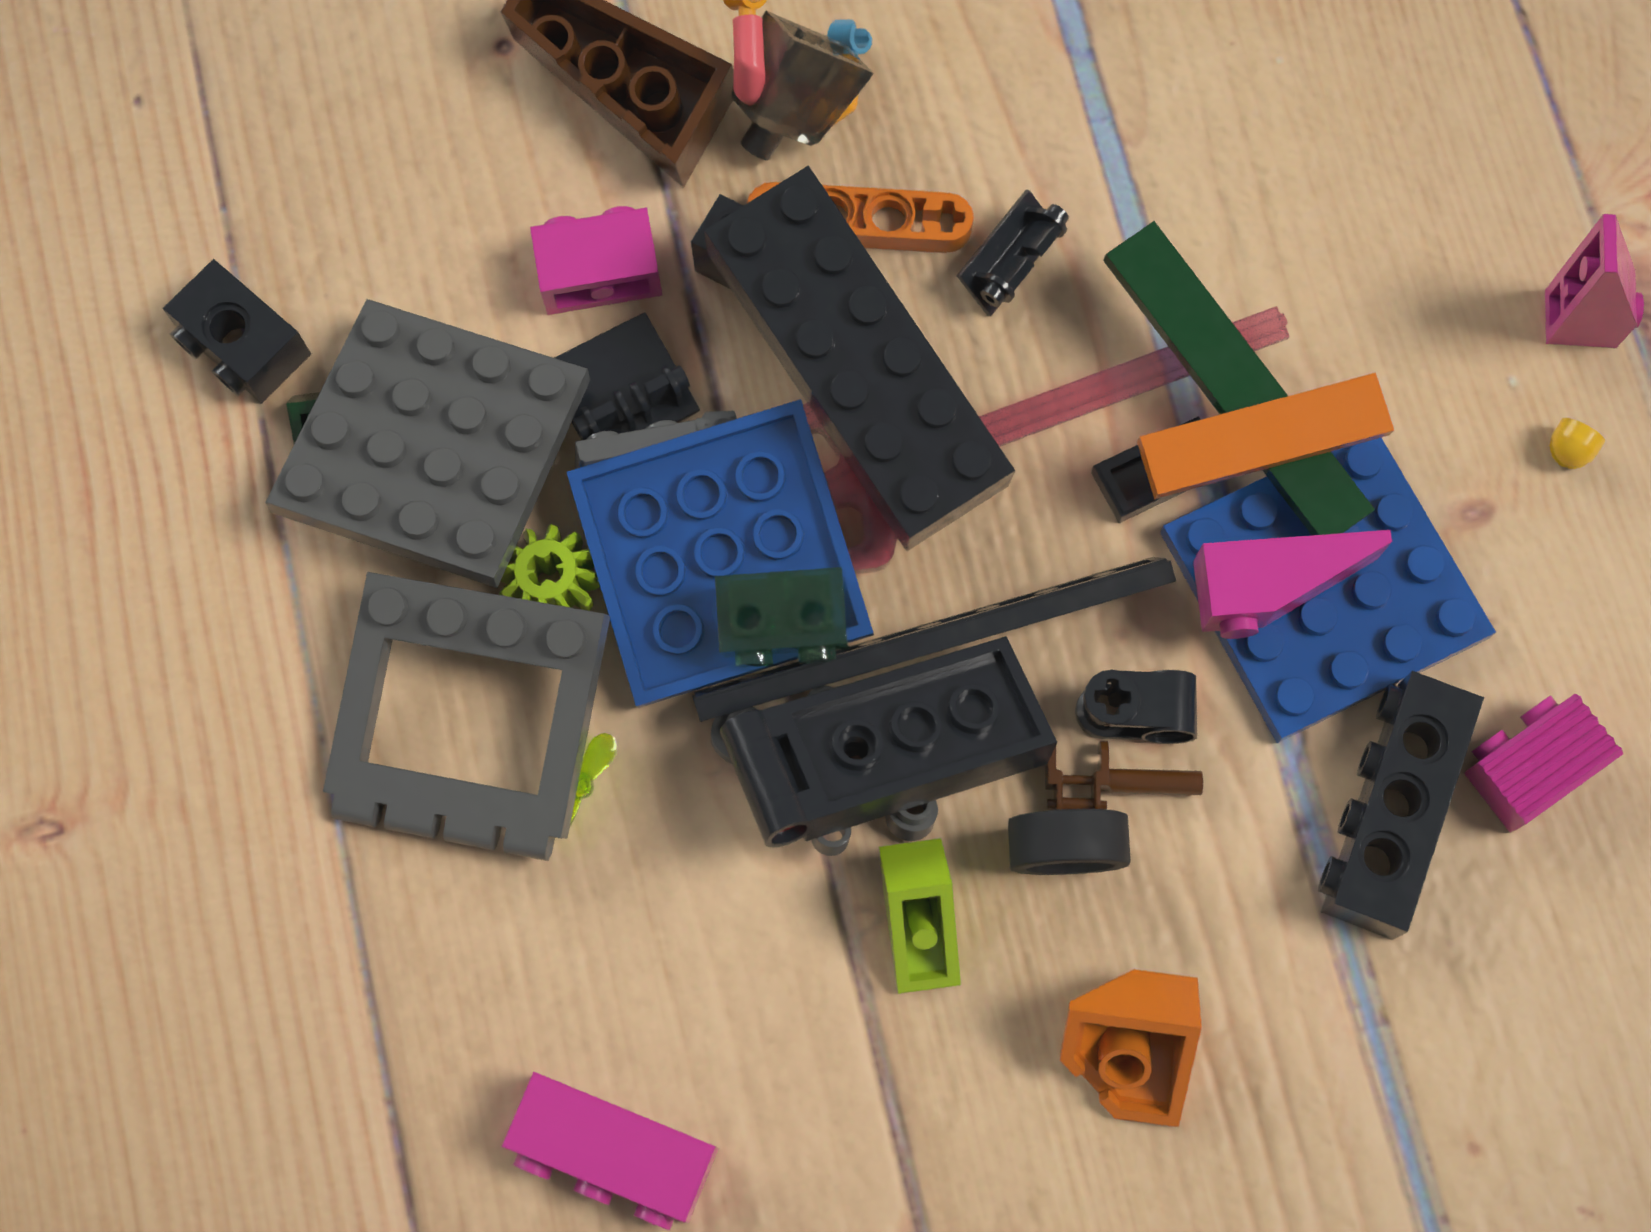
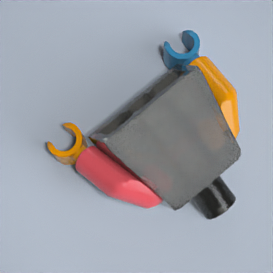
M723 0L728 8L738 10L739 16L733 18L734 74L732 99L752 121L740 141L742 147L749 153L768 161L784 136L810 146L815 145L822 140L832 126L855 111L860 91L874 74L858 57V54H865L869 51L872 45V37L866 29L856 28L854 20L838 19L830 24L827 36L768 11H765L762 17L757 16L756 9L762 7L767 0Z

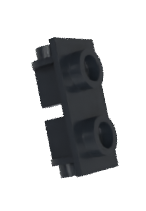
M1027 189L956 275L987 316H992L1002 302L1009 303L1015 297L1014 291L1035 266L1033 263L1039 256L1042 257L1057 237L1061 238L1067 232L1065 225L1069 220L1067 212L1055 204H1051L1048 209H1043L1032 192Z

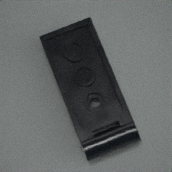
M1007 636L763 710L747 711L729 719L720 729L721 737L764 843L770 848L786 846L803 837L805 841H809L1046 765L1057 744V740ZM854 753L862 759H852L846 754Z

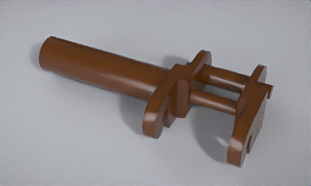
M1099 741L1098 743L1100 759L1097 764V771L1092 776L1063 775L1061 770L1056 769V746L1048 764L1045 765V790H1054V799H1047V808H1054V810H1107V801L1101 800V791L1106 790L1110 793L1202 795L1203 793L1202 771L1109 768L1108 741ZM1063 784L1091 785V798H1063Z

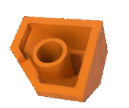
M1133 969L1069 1002L1060 1049V1061L1075 1077L1082 1075L1099 1093V1103L1115 1119L1179 1127L1202 1029L1198 978Z

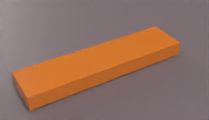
M1375 372L1146 434L1138 438L1137 444L1154 499L1386 437L1394 431V427Z

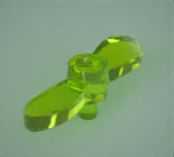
M602 733L595 736L584 753L570 827L576 817L582 799L592 795L594 791L593 781L615 758L617 742L610 734Z

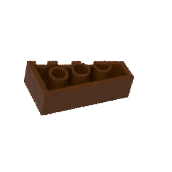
M507 0L501 10V14L513 39L684 188L736 96L733 91L734 70L732 64L605 0Z

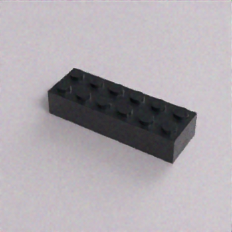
M809 165L704 230L707 254L906 552L1009 486L1016 470Z

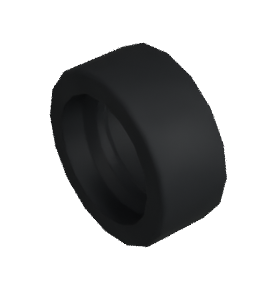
M1061 809L1021 814L1008 820L1010 870L1012 872L1033 875L1086 874L1118 870L1128 867L1131 862L1128 815L1126 813L1106 809Z

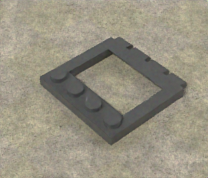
M367 572L323 792L334 794L331 810L332 818L376 827L380 822L383 806L387 804L384 819L385 829L434 839L438 835L443 815L446 816L443 833L445 841L488 850L496 849L501 827H505L506 832L503 843L505 853L548 861L553 851L555 837L568 838L610 616L604 613ZM393 640L562 670L538 795L368 762Z

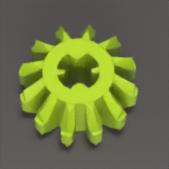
M550 524L545 532V538L538 540L535 532L532 529L526 528L523 536L527 546L522 549L516 545L510 559L512 563L507 565L501 582L507 585L503 587L499 595L570 608L575 605L582 610L590 611L594 603L586 591L598 589L600 584L596 572L591 570L594 568L590 550H581L583 545L581 535L573 532L561 541L558 526ZM558 570L561 578L556 583L546 579L540 584L537 577L542 572L551 576Z

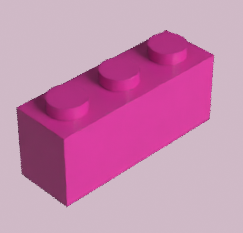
M534 1071L502 1144V1147L518 1153L513 1166L547 1180L550 1179L553 1169L562 1171L578 1178L573 1191L607 1205H610L614 1194L638 1203L634 1212L635 1217L667 1230L671 1229L674 1219L684 1223L690 1222L719 1149L714 1145Z

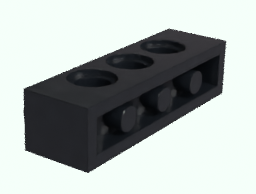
M1411 671L1397 686L1388 685L1376 714V719L1384 722L1378 743L1370 741L1367 744L1358 766L1357 776L1365 778L1359 799L1350 798L1339 822L1338 833L1346 836L1339 859L1331 856L1320 878L1318 892L1326 894L1321 913L1391 940L1409 931L1484 697L1415 671ZM1404 733L1417 734L1425 741L1428 749L1426 759L1416 758L1408 753L1403 744ZM1385 789L1397 790L1405 796L1409 804L1407 817L1396 816L1387 809L1384 803ZM1366 846H1374L1385 852L1390 862V870L1387 876L1377 875L1367 867L1364 860Z

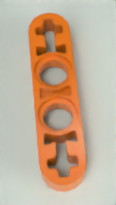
M769 182L756 187L749 195L747 203L781 182ZM822 185L834 204L839 205L846 211L848 215L846 221L864 248L949 253L963 248L970 240L974 221L973 210L968 201L960 195L949 192ZM891 207L902 212L905 217V223L895 231H884L874 224L872 220L873 215L882 208ZM915 210L923 211L921 232H913ZM948 213L953 215V222L955 224L952 232L946 233L941 231L939 223L941 214Z

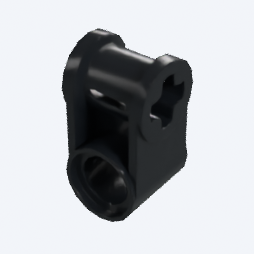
M1112 669L1101 671L1091 678L1077 700L1075 708L1077 722L1084 732L1100 739L1145 740L1159 744H1179L1194 741L1197 739L1196 675L1181 670L1142 672ZM1100 695L1108 696L1110 706L1119 707L1114 715L1107 714L1105 704L1097 702Z

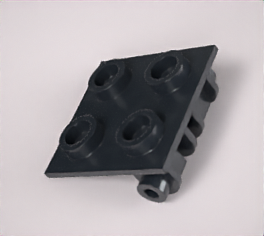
M646 312L554 357L555 359L587 368L589 372L590 382L571 422L581 441L602 431H614L620 434L642 430L655 422L672 420L678 423L700 411L688 388L690 383L684 370L680 365L676 366Z

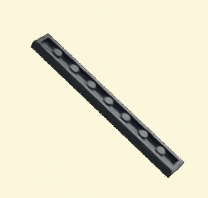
M1150 557L698 690L692 695L699 720L702 722L1176 582L1174 570L1170 560Z

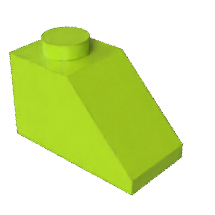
M942 839L880 846L879 855L883 894L898 994L961 985L953 886Z

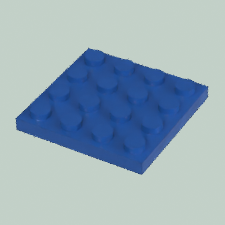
M801 399L566 472L636 707L641 708L874 635Z
M1382 438L1331 451L1375 509L1371 514L1344 533L1390 530L1392 542L1376 561L1267 626L1258 628L1259 632L1253 636L1226 639L1221 637L1220 631H1215L1276 743L1386 690L1389 684L1394 686L1399 684L1411 671L1421 673L1488 640L1496 633ZM1267 476L1163 525L1160 531L1162 538L1197 601L1193 561L1203 543L1311 536Z

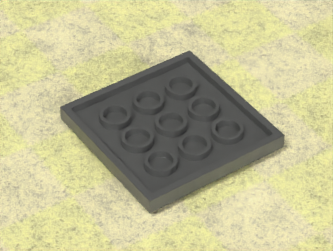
M366 299L265 503L273 514L498 588L572 419L590 382L588 369Z

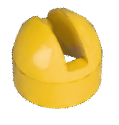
M1562 418L1552 434L1549 448L1552 458L1560 466L1576 469L1591 463L1596 458L1605 443V439L1596 430L1580 421Z

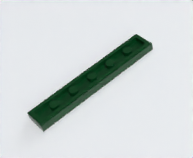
M1155 221L1106 253L1103 259L1104 263L1219 414L1288 396ZM1331 451L1262 470L1311 535L1344 533L1375 510Z

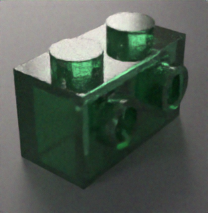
M842 567L715 576L719 652L725 658L735 657L736 667L773 665V654L798 653L799 663L828 662L836 660V650L849 649L845 579Z

